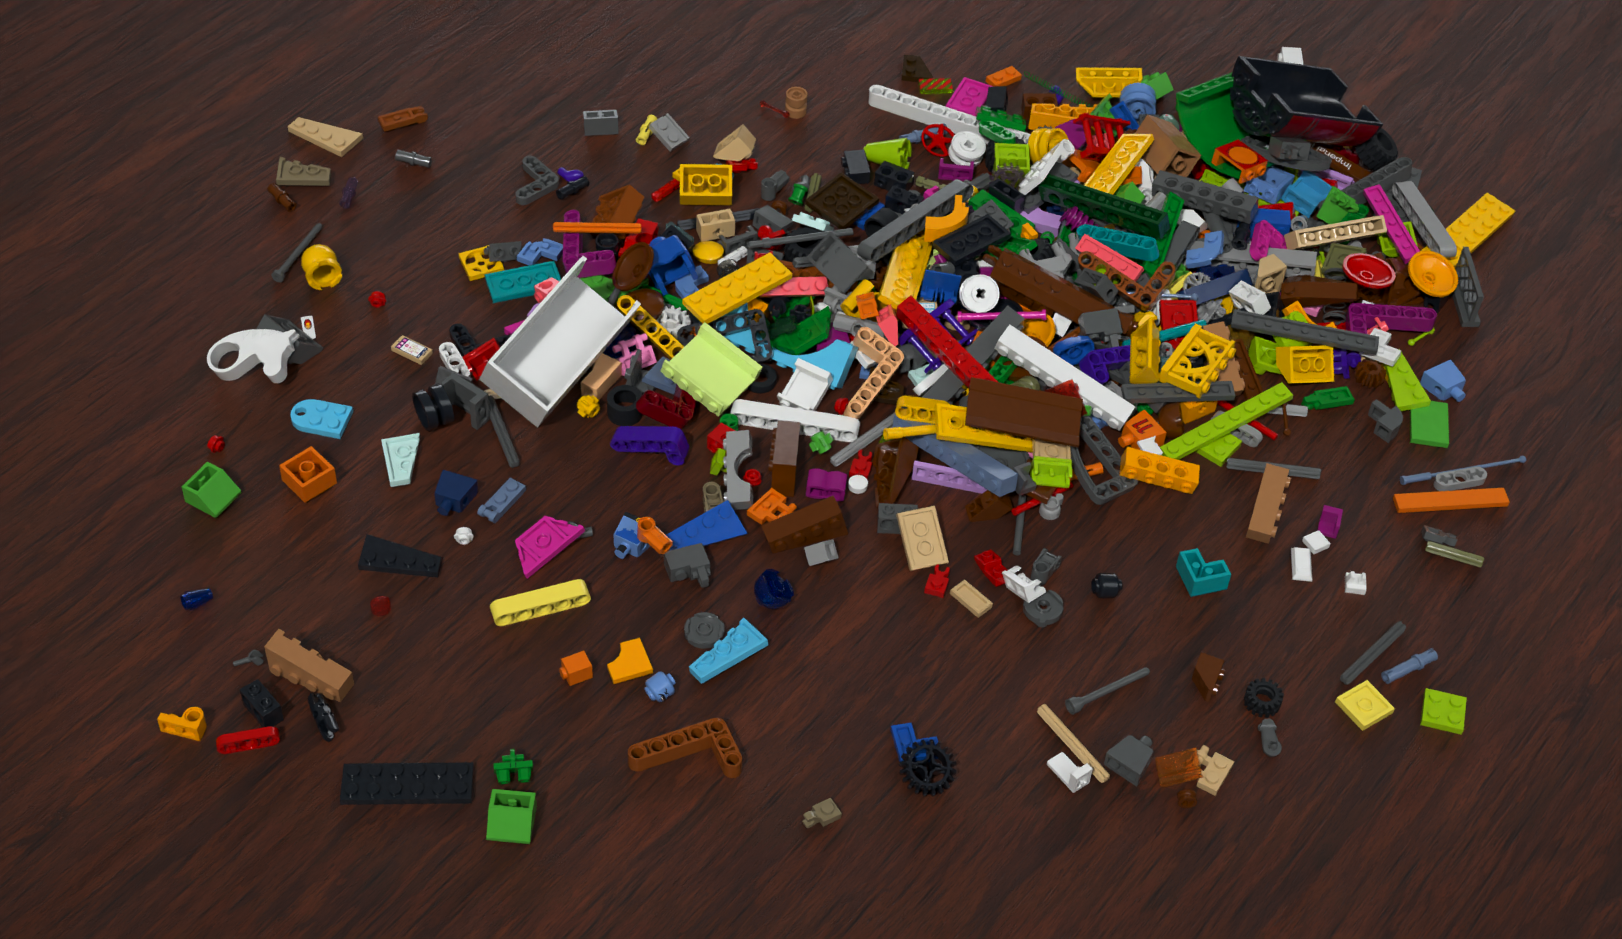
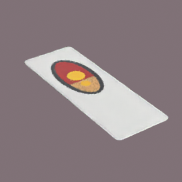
M301 317L303 332L312 339L316 338L313 317Z

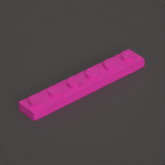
M1378 184L1363 189V194L1376 216L1384 215L1387 228L1386 233L1405 264L1409 263L1412 256L1420 252L1381 185Z

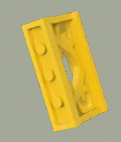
M1195 323L1161 368L1159 382L1170 383L1195 394L1197 398H1201L1204 393L1206 394L1209 391L1212 381L1215 382L1217 380L1220 370L1225 369L1229 358L1232 359L1236 352L1234 348L1235 341H1229L1202 329L1201 325ZM1219 348L1224 350L1222 353L1216 352L1219 351ZM1204 353L1209 365L1191 368V362L1187 356L1196 357ZM1181 364H1186L1187 368H1185V366H1181ZM1195 379H1201L1200 383H1195Z

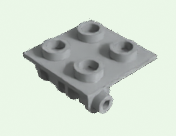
M1223 299L1211 300L1207 304L1197 305L1198 320L1203 319L1208 323L1211 320L1223 317L1226 314L1225 308H1222L1220 305Z

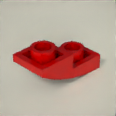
M991 549L974 556L977 565L994 586L997 587L1005 583L1002 572L1008 569L1002 565L1001 557Z

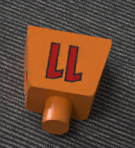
M1144 409L1125 422L1122 436L1118 438V442L1122 448L1130 445L1132 448L1140 450L1137 441L1156 436L1155 443L1158 446L1164 445L1167 432Z

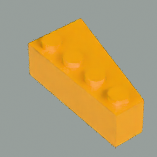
M1032 103L1028 129L1034 131L1038 127H1044V125L1047 127L1052 125V128H1055L1072 119H1077L1080 114L1089 113L1090 115L1098 104H1094L1093 107H1086V104H1079L1078 107L1062 104L1059 107H1055L1054 104ZM1091 127L1092 136L1095 135L1094 127Z

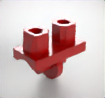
M767 225L761 226L758 230V236L761 239L767 237L770 239L780 238L786 234L783 229L773 232ZM785 244L771 246V248L765 249L771 251L776 249V251H779L785 246Z

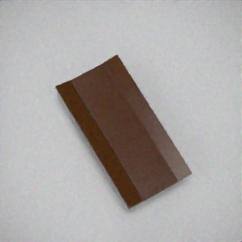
M971 377L965 426L1011 434L1014 438L1021 436V439L1032 438L1079 447L1083 399Z

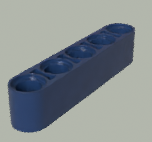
M1248 268L1176 294L1192 295L1196 293L1198 295L1196 305L1229 294L1228 291L1241 280L1251 286L1253 282ZM1178 298V300H1192L1191 298Z

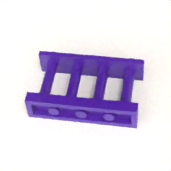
M948 299L929 313L943 328L945 327L941 324L939 318H946L963 337L959 341L962 346L965 344L969 346L973 342L977 331H979L975 329L968 333L951 314L952 311L950 309L955 304L951 299ZM907 329L899 337L898 343L901 346L907 342L909 344L912 343L930 363L924 370L925 373H928L930 370L936 371L942 365V361L938 357L935 359L910 329Z

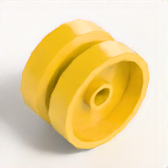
M1060 128L1035 129L1031 133L1028 144L1029 157L1033 164L1036 161H1040L1046 153L1050 152L1063 139L1068 140L1064 130Z

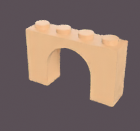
M603 353L591 366L593 370L581 382L582 396L594 395L600 400L622 376V362Z

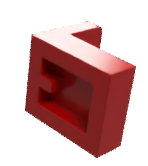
M1199 158L1191 172L1194 179H1199L1205 169L1213 172L1217 170Z

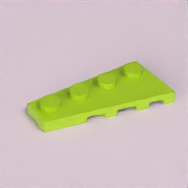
M1402 352L1393 367L1384 364L1386 374L1388 375V384L1392 390V400L1400 411L1430 405L1431 400Z

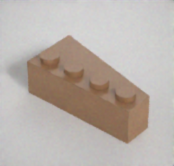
M1224 321L1202 326V329L1229 340L1230 331L1228 326L1225 327ZM1219 348V351L1216 352L1222 353L1224 350ZM1233 357L1232 359L1229 358L1225 369L1220 370L1216 381H1232L1235 396H1238L1243 392L1245 382L1239 375V362L1235 361V357Z
M1266 464L1246 538L1269 544L1271 537L1275 538L1277 526H1274L1275 520L1279 521L1282 513L1279 505H1284L1286 493H1283L1284 488L1289 487L1291 477H1288L1289 469Z
M278 629L264 646L271 673L275 676H282L294 684L305 686L312 692L322 693L330 700L334 699L341 702L354 685L352 672L329 658L325 661L318 651L314 649L308 651L300 645L301 641L296 638L292 640L284 636L285 632Z

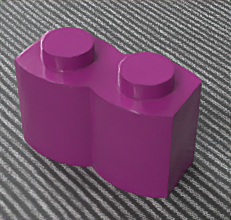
M809 469L806 496L814 499H826L834 495L836 501H844L847 474L839 471L827 472L822 469Z

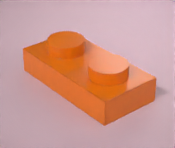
M1013 66L986 76V82L993 87L1007 86L1021 80L1022 74Z

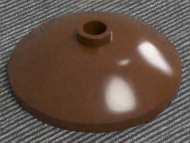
M638 242L630 246L621 255L612 275L613 285L618 290H632L647 278L654 262V252L649 244Z
M641 288L625 294L641 303L640 306L655 320L660 317L664 310V299L656 290ZM616 303L614 308L620 312L618 305ZM631 303L623 304L622 308H629ZM637 315L635 320L640 321L644 316ZM631 322L624 328L625 330H637Z

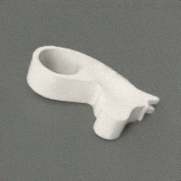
M252 329L232 333L219 340L210 348L207 355V363L220 379L232 381L240 378L262 362L264 365L263 371L273 383H280L287 377V361L292 352L295 351L293 343L300 335L296 334L294 329L286 332L270 329ZM230 351H239L238 359L231 367L218 369V363L223 355Z

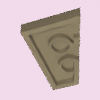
M280 157L276 177L277 185L330 186V168L313 164L308 166L302 165L300 161L294 160L290 162L286 161V158Z

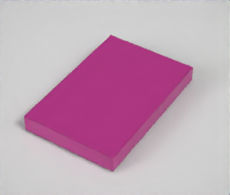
M964 77L945 107L976 116L977 106H985L988 88L993 86Z

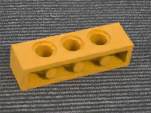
M1127 447L1121 456L1119 475L1192 494L1199 484L1200 465Z

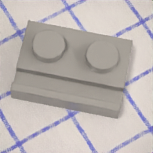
M668 113L664 117H660L652 122L648 127L670 152L681 146L684 142H687L690 138Z

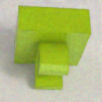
M718 448L712 458L710 474L717 476L720 470L727 472L723 462L726 450Z

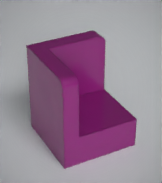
M1327 505L1323 506L1318 530L1324 536L1336 539L1343 509Z

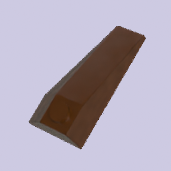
M1298 275L1287 277L1281 284V301L1285 307H1288L1297 300L1302 307L1357 301V283L1311 275Z
M905 437L876 444L873 457V466L876 468L874 480L877 481V487L875 488L876 508H878L879 503L893 504L913 469L919 447Z

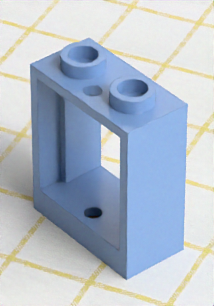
M1271 165L1266 168L1264 175L1247 181L1244 192L1251 193L1253 196L1276 204L1283 196L1287 187L1290 184L1292 185L1295 175Z

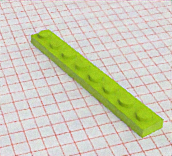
M1281 382L1161 446L1162 456L1180 460L1292 400L1293 394Z

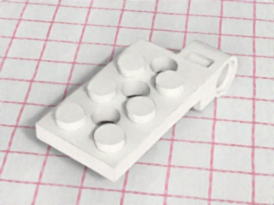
M1063 139L1050 152L1046 153L1040 161H1036L1031 166L1032 170L1025 175L1026 179L1019 184L1020 189L1018 191L1026 195L1044 181L1055 162L1062 163L1075 152L1073 144L1069 140Z

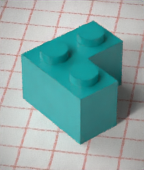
M1198 548L1179 552L1176 568L1190 597L1228 588L1231 573L1224 559L1205 563Z

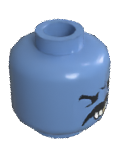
M659 671L646 680L644 690L652 701L662 702L675 693L673 685L676 682L670 673L665 675V673Z

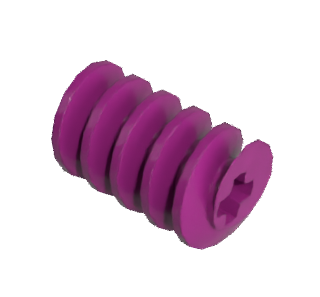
M1077 206L1067 209L1059 220L1060 222L1066 220L1065 226L1071 224L1070 231L1084 224H1094V220L1088 221L1089 216H1083V211H1078Z

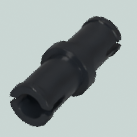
M582 176L575 181H570L566 186L557 189L556 195L560 200L571 194L575 195L579 190L589 186V180L586 176Z

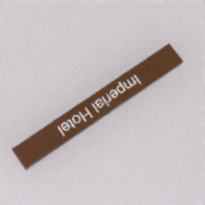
M1309 142L1311 143V149L1331 157V168L1341 174L1354 178L1353 181L1357 182L1371 174L1324 144Z

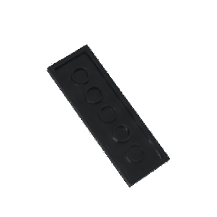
M473 762L344 764L340 804L472 803Z

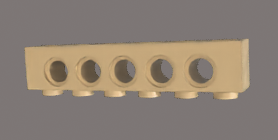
M1384 215L1295 230L1285 234L1284 238L1287 249L1301 250L1377 236L1387 232Z

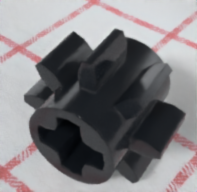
M799 304L794 307V310L790 309V322H794V325L811 316V309H807L805 305Z

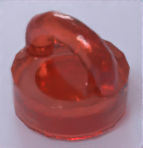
M377 596L373 598L370 602L371 612L376 616L388 614L391 610L389 597Z

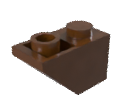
M989 490L965 506L969 521L971 522L999 519L1013 509L1009 494L999 497Z
M1201 652L1192 680L1204 700L1210 702L1211 696L1217 695L1220 684H1217V681H1222L1226 669L1222 668L1224 660Z

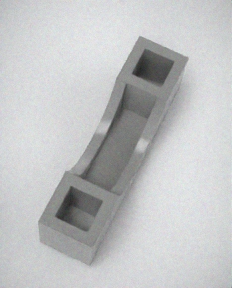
M749 430L726 432V439H723V447L727 451V456L723 458L724 468H727V474H724V485L727 486V492H724V502L728 500L733 510L749 509L753 505V489L750 483L738 477V468L746 458L752 456V436Z

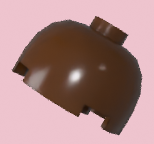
M1180 402L1164 405L1159 410L1158 418H1155V421L1167 432L1166 438L1176 439L1185 434Z

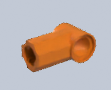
M642 517L638 520L637 538L639 541L648 543L659 554L664 555L673 545V541L655 526L654 519Z

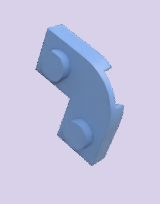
M1222 231L1205 233L1204 248L1187 250L1186 266L1188 269L1212 264L1211 260L1216 258L1218 254H1222L1224 242Z
M545 238L541 242L531 243L529 241L517 255V261L526 265H535L541 256L558 261L563 254V244Z
M701 265L695 269L698 279L693 280L691 274H688L675 281V289L681 299L698 291L699 289L696 286L709 281V276Z

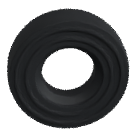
M760 363L762 370L759 375L766 376L767 380L764 382L754 381L747 389L754 393H767L775 387L777 375L771 366Z

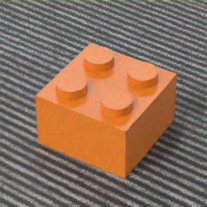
M312 446L279 465L282 481L305 503L337 484L335 468Z

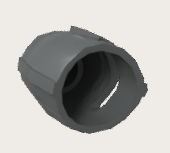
M907 342L903 346L898 343L895 346L904 354V359L897 369L898 373L918 369L926 363L927 360L912 343L909 344Z

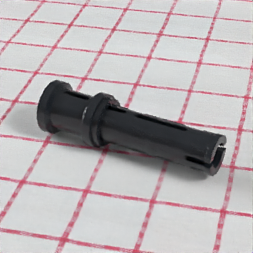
M1240 222L1239 227L1235 229V238L1231 242L1234 249H1246L1247 239L1251 235L1249 230L1251 223Z

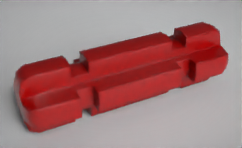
M672 179L669 183L659 188L658 191L656 190L651 194L652 200L655 202L660 201L672 193L673 190L678 189L680 182Z

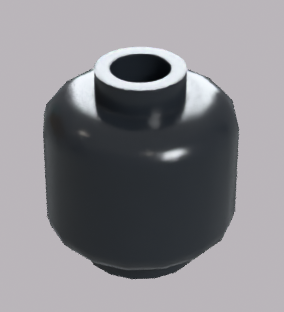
M1097 573L1091 581V589L1098 598H1115L1119 591L1122 590V581L1118 579L1115 573Z

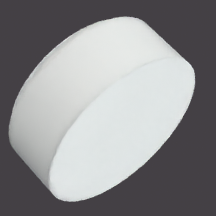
M854 475L849 479L848 488L851 492L861 494L867 490L868 481L864 476Z

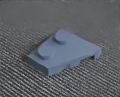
M662 357L643 377L642 382L674 394L676 383L665 377L661 372L664 361H670V359Z

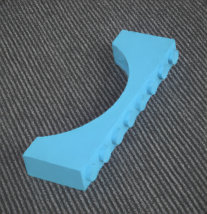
M747 303L721 317L748 311ZM746 316L748 320V325H750L751 323L749 321L751 319L748 316ZM741 317L735 320L736 327H741L744 324V319ZM719 322L717 324L718 331H724L726 329L725 322ZM751 329L723 335L736 347L742 345L746 347L745 351L755 354ZM757 333L756 339L763 340L761 335ZM836 339L832 344L818 352L806 355H791L772 346V359L777 361L776 364L778 366L793 368L792 372L796 370L795 363L798 358L830 372L833 378L829 388L835 390V388H842L859 347ZM761 344L763 353L760 354L765 358L769 351H766L764 344Z

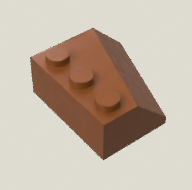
M630 184L599 196L598 200L601 203L600 206L596 207L595 211L598 214L593 218L592 223H634L636 220L635 216L642 207L644 196ZM590 233V234H591L592 236H596V237H597V236H598L599 234H601V233ZM614 233L617 235L618 241L625 239L629 235V233Z

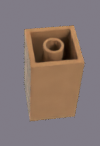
M1147 114L1135 133L1153 134L1154 141L1142 157L1157 174L1162 170L1187 177L1201 157V154L1172 122Z

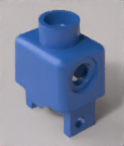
M672 235L668 238L657 237L650 242L649 245L654 252V262L649 275L655 287L660 289L663 296L668 294L665 288L666 285L688 274H691L693 280L698 279L692 258L677 235Z

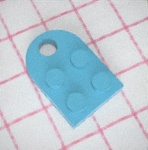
M308 399L297 403L292 408L290 416L293 426L299 431L341 439L352 416L353 407ZM301 412H304V413H305V414L302 415V416H298V415H297L298 413H301Z

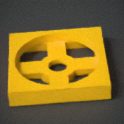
M487 246L458 253L470 281L484 278V274L504 271L501 261L489 262V259L482 258L484 248H487ZM475 258V262L466 264L467 259ZM479 262H484V263H485V264L482 265V266H481V265H478ZM495 264L493 268L488 270L489 265Z

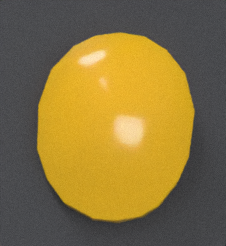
M702 241L697 243L692 251L694 258L706 264H716L719 259L723 258L724 248L721 244L714 241Z

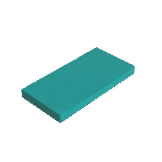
M555 261L484 274L493 303L532 296L535 293L534 285L551 277L557 281L561 280Z

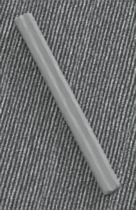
M894 412L830 458V463L837 467L881 436L885 428H892L894 414L896 413Z

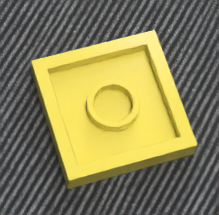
M1368 680L1338 696L1335 701L1362 731L1391 715L1395 709Z

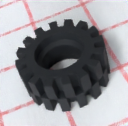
M1262 678L1261 682L1259 679L1250 682L1245 692L1244 705L1247 706L1248 711L1252 709L1251 714L1259 713L1258 717L1261 718L1265 714V718H1269L1270 714L1274 716L1275 713H1278L1284 694L1281 693V687L1277 688L1278 684L1276 682L1271 684L1272 680L1270 679L1268 682H1265V678ZM1256 695H1266L1271 699V701H1262L1258 699Z

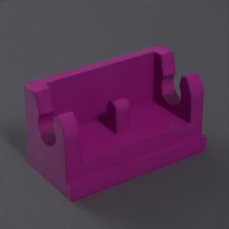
M940 158L938 179L972 181L974 161L970 162V166L945 164L943 163L944 158Z

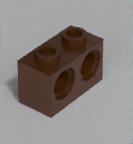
M1023 93L1021 104L1023 119H1030L1032 103L1054 104L1055 107H1058L1056 93Z

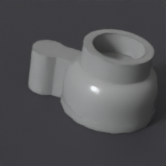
M1058 493L1056 497L1051 496L1047 505L1041 503L1039 508L1040 516L1047 520L1057 519L1060 516V505L1063 502V495Z

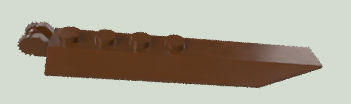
M994 245L988 247V252L998 257V261L989 254L983 256L984 262L994 267L989 277L1079 324L1078 318L1081 313L1115 308L1101 298L1007 248H1004L1002 252L1000 248ZM1118 310L1123 331L1122 335H1125L1131 324L1129 321L1131 318Z

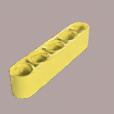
M577 579L497 599L490 604V610L497 626H505L586 605L590 602L591 597L585 581Z

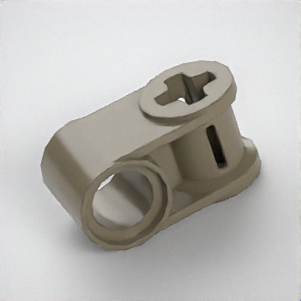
M707 482L703 486L705 513L724 502L720 486L716 482Z

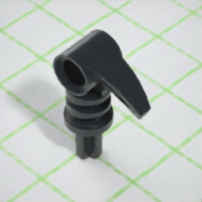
M769 297L768 309L771 316L778 318L784 314L787 303L792 301V297Z

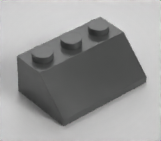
M264 314L257 329H270L280 332L296 330V334L300 336L293 343L295 351L288 358V364H303L323 350L321 345L289 319Z

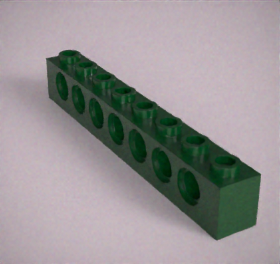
M1048 174L1044 181L1038 185L1040 197L1043 201L1067 209L1077 206L1078 211H1083L1085 215L1160 240L1170 229L1167 212Z

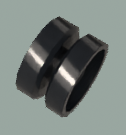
M439 383L429 386L427 392L421 389L412 393L416 414L426 431L438 428L439 422L442 425L454 422L451 402L446 391Z

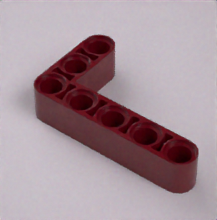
M676 384L673 400L655 391L647 390L637 401L636 408L640 413L656 421L682 430L693 417L696 400Z

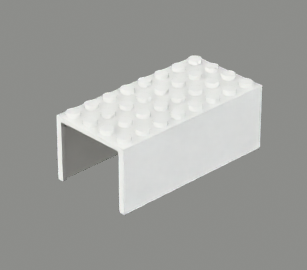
M584 256L575 263L493 355L479 378L480 381L537 428L625 328L641 305L636 300L628 314L624 316L577 276L587 260Z

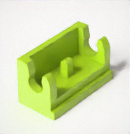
M1033 457L1030 477L1036 485L1069 488V478H1072L1071 459Z

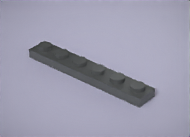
M1212 381L1209 391L1206 394L1204 393L1201 398H1197L1195 394L1170 383L1122 384L1121 387L1123 399L1129 403L1234 400L1235 398L1232 381Z

